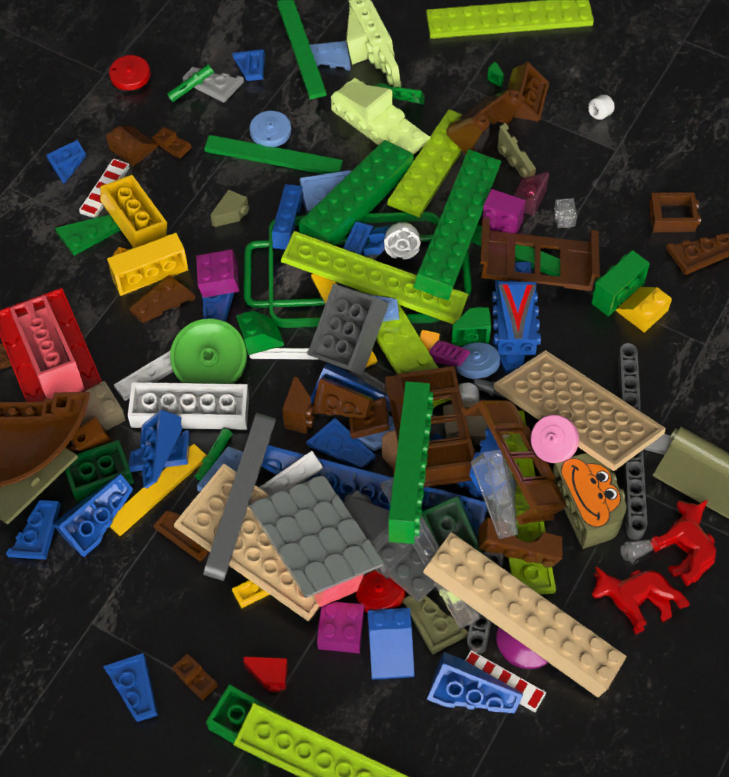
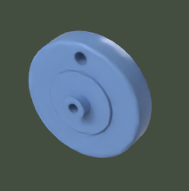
M265 111L252 119L250 135L257 144L277 147L289 139L291 123L288 117L280 112Z
M471 343L462 347L469 350V356L461 366H455L456 371L464 377L472 379L490 376L499 368L500 355L498 350L490 344Z

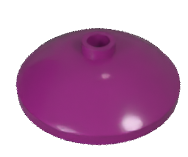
M498 626L496 634L497 646L502 656L509 663L524 669H535L548 663V661Z

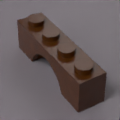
M487 518L479 526L478 549L486 550L488 553L502 554L508 558L522 559L528 563L541 564L544 567H553L562 560V537L543 532L534 542H524L511 533L507 522Z

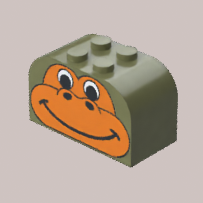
M588 453L555 463L553 474L556 479L554 481L567 505L564 510L582 549L613 539L620 530L626 512L625 494L616 483L615 473Z

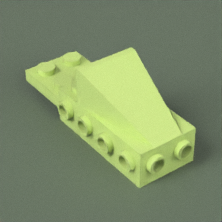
M349 0L347 44L352 65L369 59L371 64L374 63L376 69L381 68L382 72L387 74L386 79L389 85L401 87L392 40L371 0Z
M354 78L331 96L332 111L378 145L387 140L414 155L430 139L428 135L405 119V114L402 110L392 105L391 89L369 86Z

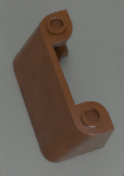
M514 89L487 97L450 123L446 130L447 136L467 154L468 149L474 150L475 144L482 133L489 127L490 122L493 125L496 122H503V124L506 123L508 125L526 98Z

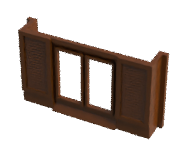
M483 217L480 264H482L481 278L536 282L539 284L564 286V288L592 291L595 278L600 276L598 231L591 230L588 242L490 231V218ZM515 245L535 247L534 274L515 272ZM541 248L560 250V277L540 275Z
M450 366L385 377V390L388 392L397 443L399 440L406 381L430 383V392H434L433 401L451 398L454 414L431 417V424L456 421L459 437L429 441L424 488L472 481L469 473L475 453L466 416H464L461 410L463 403L455 367Z
M481 400L472 407H463L461 410L464 416L484 417L530 507L529 510L516 517L519 525L555 519L553 515L566 508L567 505L554 481L556 478L548 463L534 453L531 446L532 432L529 426L526 427L514 402ZM502 434H520L528 451L510 452ZM532 458L541 476L524 478L514 459Z

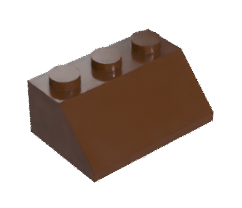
M529 62L512 70L507 90H517L526 98L514 117L540 121L549 82Z

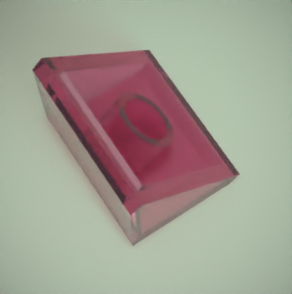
M548 172L521 180L514 197L526 200L525 213L535 215L547 191Z

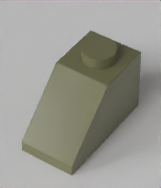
M228 190L211 214L212 226L218 227L240 221L249 210L247 197Z

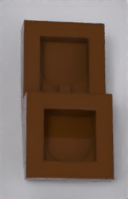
M164 127L152 137L153 141L178 158H181L191 149L189 142L178 138L174 131Z
M188 654L172 667V670L202 701L218 687L216 681Z

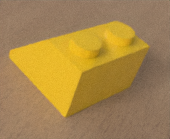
M640 287L616 311L645 333L669 310L672 298L658 287Z

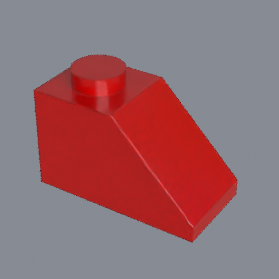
M244 657L245 668L264 689L274 693L286 690L287 659Z

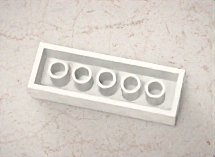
M132 382L128 409L131 428H142L143 423L160 410L181 416V425L184 429L226 428L247 430L248 384Z

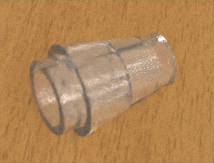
M650 540L625 542L621 546L620 551L625 561L633 562L652 551L653 547Z

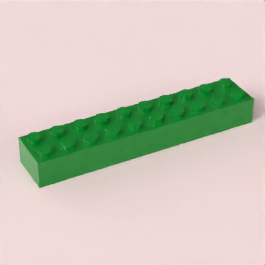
M468 149L413 288L447 301L449 300L483 212L484 204L501 164L500 160Z

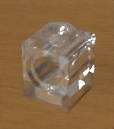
M574 198L556 200L554 213L557 228L575 226L577 212Z

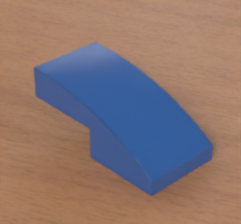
M391 226L375 228L368 235L370 242L363 248L365 256L381 254L384 251V237Z

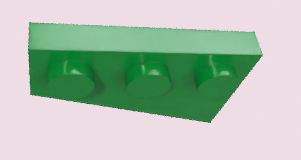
M383 83L374 85L375 87L391 89L392 98L424 104L425 97L422 91L397 86L389 87V85Z
M106 215L57 227L55 230L73 256L119 232L120 228L111 215Z

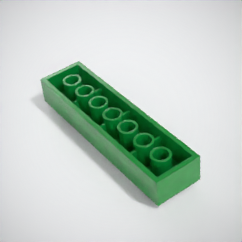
M384 140L299 221L300 233L336 246L352 230L355 221L360 222L400 183L413 163V153Z
M406 381L389 513V542L414 544L415 536H419L420 518L422 515V500L426 478L425 469L428 459L427 451L429 449V433L431 432V416L433 414L434 392H430V383Z

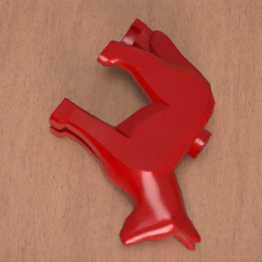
M704 500L699 505L678 501L677 508L682 517L675 521L665 534L659 537H652L649 544L655 553L672 544H676L688 553V556L680 565L668 567V571L672 576L681 575L686 586L698 581L702 574L715 563L716 549L714 539L699 526L708 500Z
M596 567L597 573H594L597 581L592 597L596 599L609 596L615 605L630 619L634 626L633 631L635 634L644 631L643 626L647 624L639 609V606L646 598L660 609V619L662 622L670 619L672 616L670 600H674L679 609L688 607L690 604L685 596L673 588L661 573L654 570L644 572L637 570L630 574V578L622 581L607 575L599 567Z

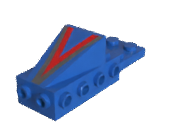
M515 262V272L532 274L531 262ZM495 280V291H492V302H495V305H493V316H496V319H493V330L497 331V333H494V344H497L499 354L536 355L537 345H540L541 335L537 333L540 321L536 319L539 311L538 305H535L537 303L536 282Z

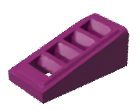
M437 341L429 350V354L435 363L461 366L470 354L469 350L444 341Z

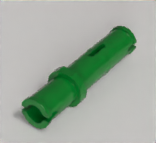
M207 64L168 92L169 98L175 102V100L196 85H201L203 80L215 72Z
M226 428L221 429L209 453L202 459V465L195 474L197 480H202L224 451L233 435L230 430Z

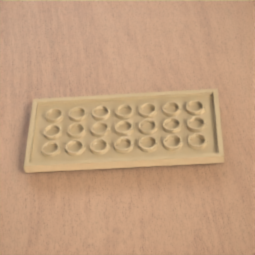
M546 350L494 383V390L538 420L548 415H560L570 419L575 424L579 433L578 447L613 471L665 433V427Z
M225 464L220 467L174 523L176 529L209 552L211 551L236 472ZM255 485L249 504L259 499L267 498L270 495ZM248 506L229 566L304 619L310 621L319 608L314 595L308 598L304 597Z

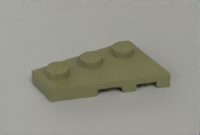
M505 123L500 126L497 149L501 155L506 157L509 164L517 169L520 176L529 183L535 178L536 168L526 153L519 150L518 141L515 136L511 138L507 132L509 127Z
M411 595L404 598L402 604L405 608H410L411 619L432 655L468 636L466 629H462L455 623L452 617L447 616L441 611L439 606L427 596L420 602L416 601Z

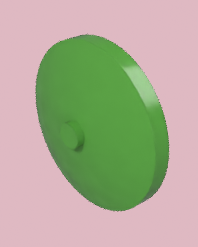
M202 319L187 325L178 333L171 347L170 361L172 369L181 383L234 384L245 369L247 351L243 338L233 326L217 319Z

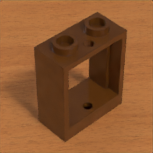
M695 192L651 193L649 209L652 232H696L697 225L701 223V215L697 213L699 202L695 199ZM689 205L691 218H662L661 206Z

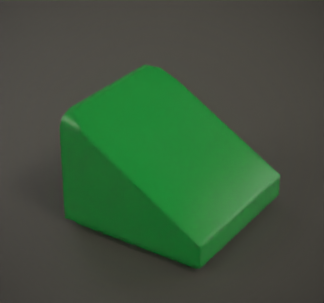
M494 62L488 68L487 80L502 87L504 74L498 64Z

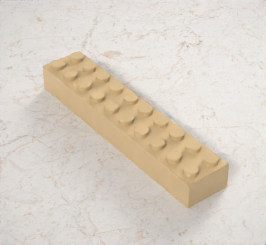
M452 532L423 571L424 574L597 697L609 688L627 657Z

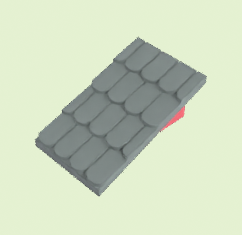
M323 475L249 504V509L304 597L308 598L314 595L319 607L357 592L363 575L382 567L384 564L369 539L367 540L357 522L352 518L339 496L336 495Z

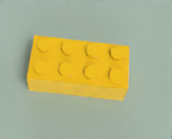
M133 175L100 186V201L133 248L167 236L166 220Z
M177 233L107 258L112 279L120 296L164 280L168 275L174 276L188 271L185 250Z

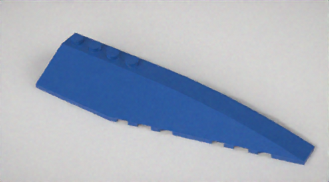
M268 445L261 466L278 475L305 456V454ZM318 458L324 468L303 482L305 483L323 475L342 502L347 495H352L355 491H359L361 494L367 495L375 506L390 511L394 477ZM433 487L424 488L422 512L454 497L461 496L474 528L479 535V526L487 519L491 502ZM421 516L419 536H415L417 545L430 546L435 549Z

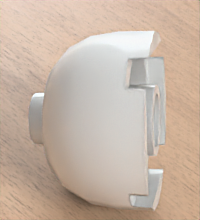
M400 222L392 225L387 230L384 237V248L391 257L408 259L418 253L420 235L411 224Z

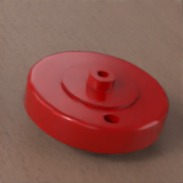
M128 55L120 57L110 66V80L114 86L122 90L138 89L144 86L150 78L149 65L146 60L139 56Z
M375 570L362 577L355 595L358 604L364 605V611L368 613L370 610L397 609L402 604L406 591L390 577L387 579Z

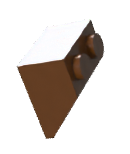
M119 125L106 135L109 149L132 167L158 147L155 142L131 126Z
M294 377L282 409L285 429L307 434L309 427L312 428L315 417L312 416L314 407L311 406V398L297 377Z

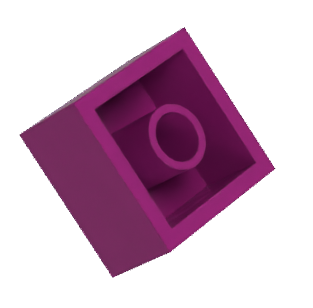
M491 189L483 208V217L490 218V230L517 234L523 223L526 200Z
M232 249L196 256L197 283L203 298L239 292L238 263Z
M331 602L322 606L317 637L318 649L360 653L364 605Z

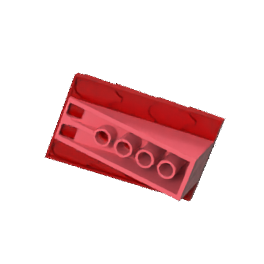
M63 288L0 310V338L26 402H44V399H53L54 393L85 392L102 382Z

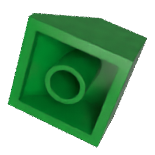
M489 307L470 308L457 320L452 327L451 344L461 348L471 343L489 344L491 332Z
M256 311L236 315L239 333L244 340L248 355L284 346L278 327L272 318Z

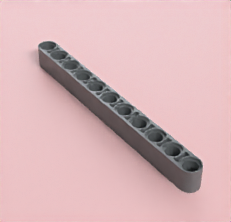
M625 343L621 346L618 356L619 398L628 404H632V407L641 412L637 348L631 343ZM643 450L636 454L635 458L632 457L623 464L626 533L632 540H640L647 528ZM632 508H637L640 511H634ZM632 526H638L641 530H636Z

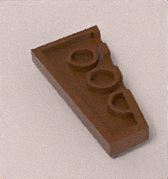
M729 233L716 235L715 238L707 239V237L700 238L699 241L694 242L688 240L677 245L673 243L667 244L666 250L682 272L687 275L729 257Z

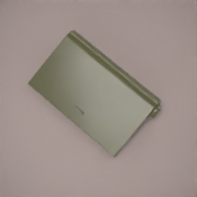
M680 427V429L675 428L670 437L673 441L653 476L700 503L708 500L707 507L729 519V453L683 427Z
M64 448L52 462L37 473L19 482L0 487V519L9 524L68 468L78 456Z

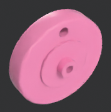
M545 416L533 427L531 446L534 453L543 461L549 463L566 461L574 455L578 448V430L575 424L564 416Z

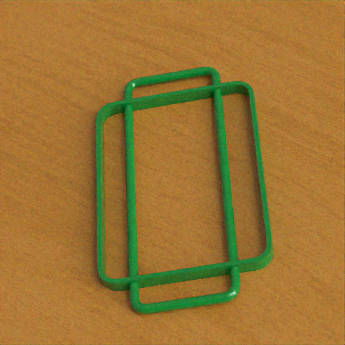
M407 212L367 214L360 222L430 221L437 226L440 218L432 212H423L420 218ZM296 216L295 226H298L299 221L305 216ZM273 220L269 226V240L252 241L245 247L244 300L247 305L254 308L269 307L270 318L278 327H317L320 318L281 319L274 314V307L325 306L326 304L322 298L274 300L272 231L275 220ZM434 234L420 235V242H431ZM344 237L337 245H345L348 237ZM269 247V300L256 301L251 298V251L254 248ZM467 251L462 266L464 293L468 294L469 297L472 285L469 251ZM426 314L406 315L411 324L441 321Z

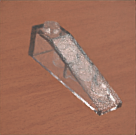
M501 450L483 452L471 461L498 538L515 536L518 532L512 472Z

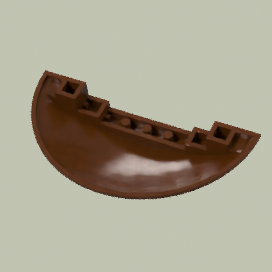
M91 392L54 393L53 399H44V402H0V487L32 476L52 462L64 450L77 432L85 416Z

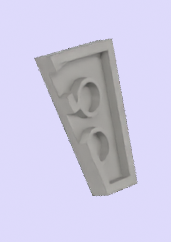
M192 67L184 75L183 82L193 75L192 73H197L201 69ZM225 73L222 75L211 74L202 81L201 85L198 84L194 88L225 103L244 82V78L237 76V78L229 77V74Z

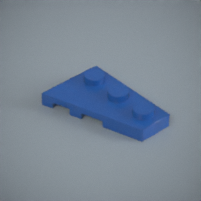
M40 500L27 519L28 524L22 533L19 532L16 537L17 541L12 548L8 549L6 555L14 558L46 559L55 529L53 524L57 521L61 504L58 501Z

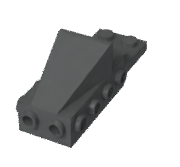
M355 491L352 495H347L343 500V504L384 563L376 571L387 579L390 577L416 601L420 602L438 584L423 573L432 558L417 546L416 538L414 544L389 542V510L375 506L367 495L361 494L359 491Z

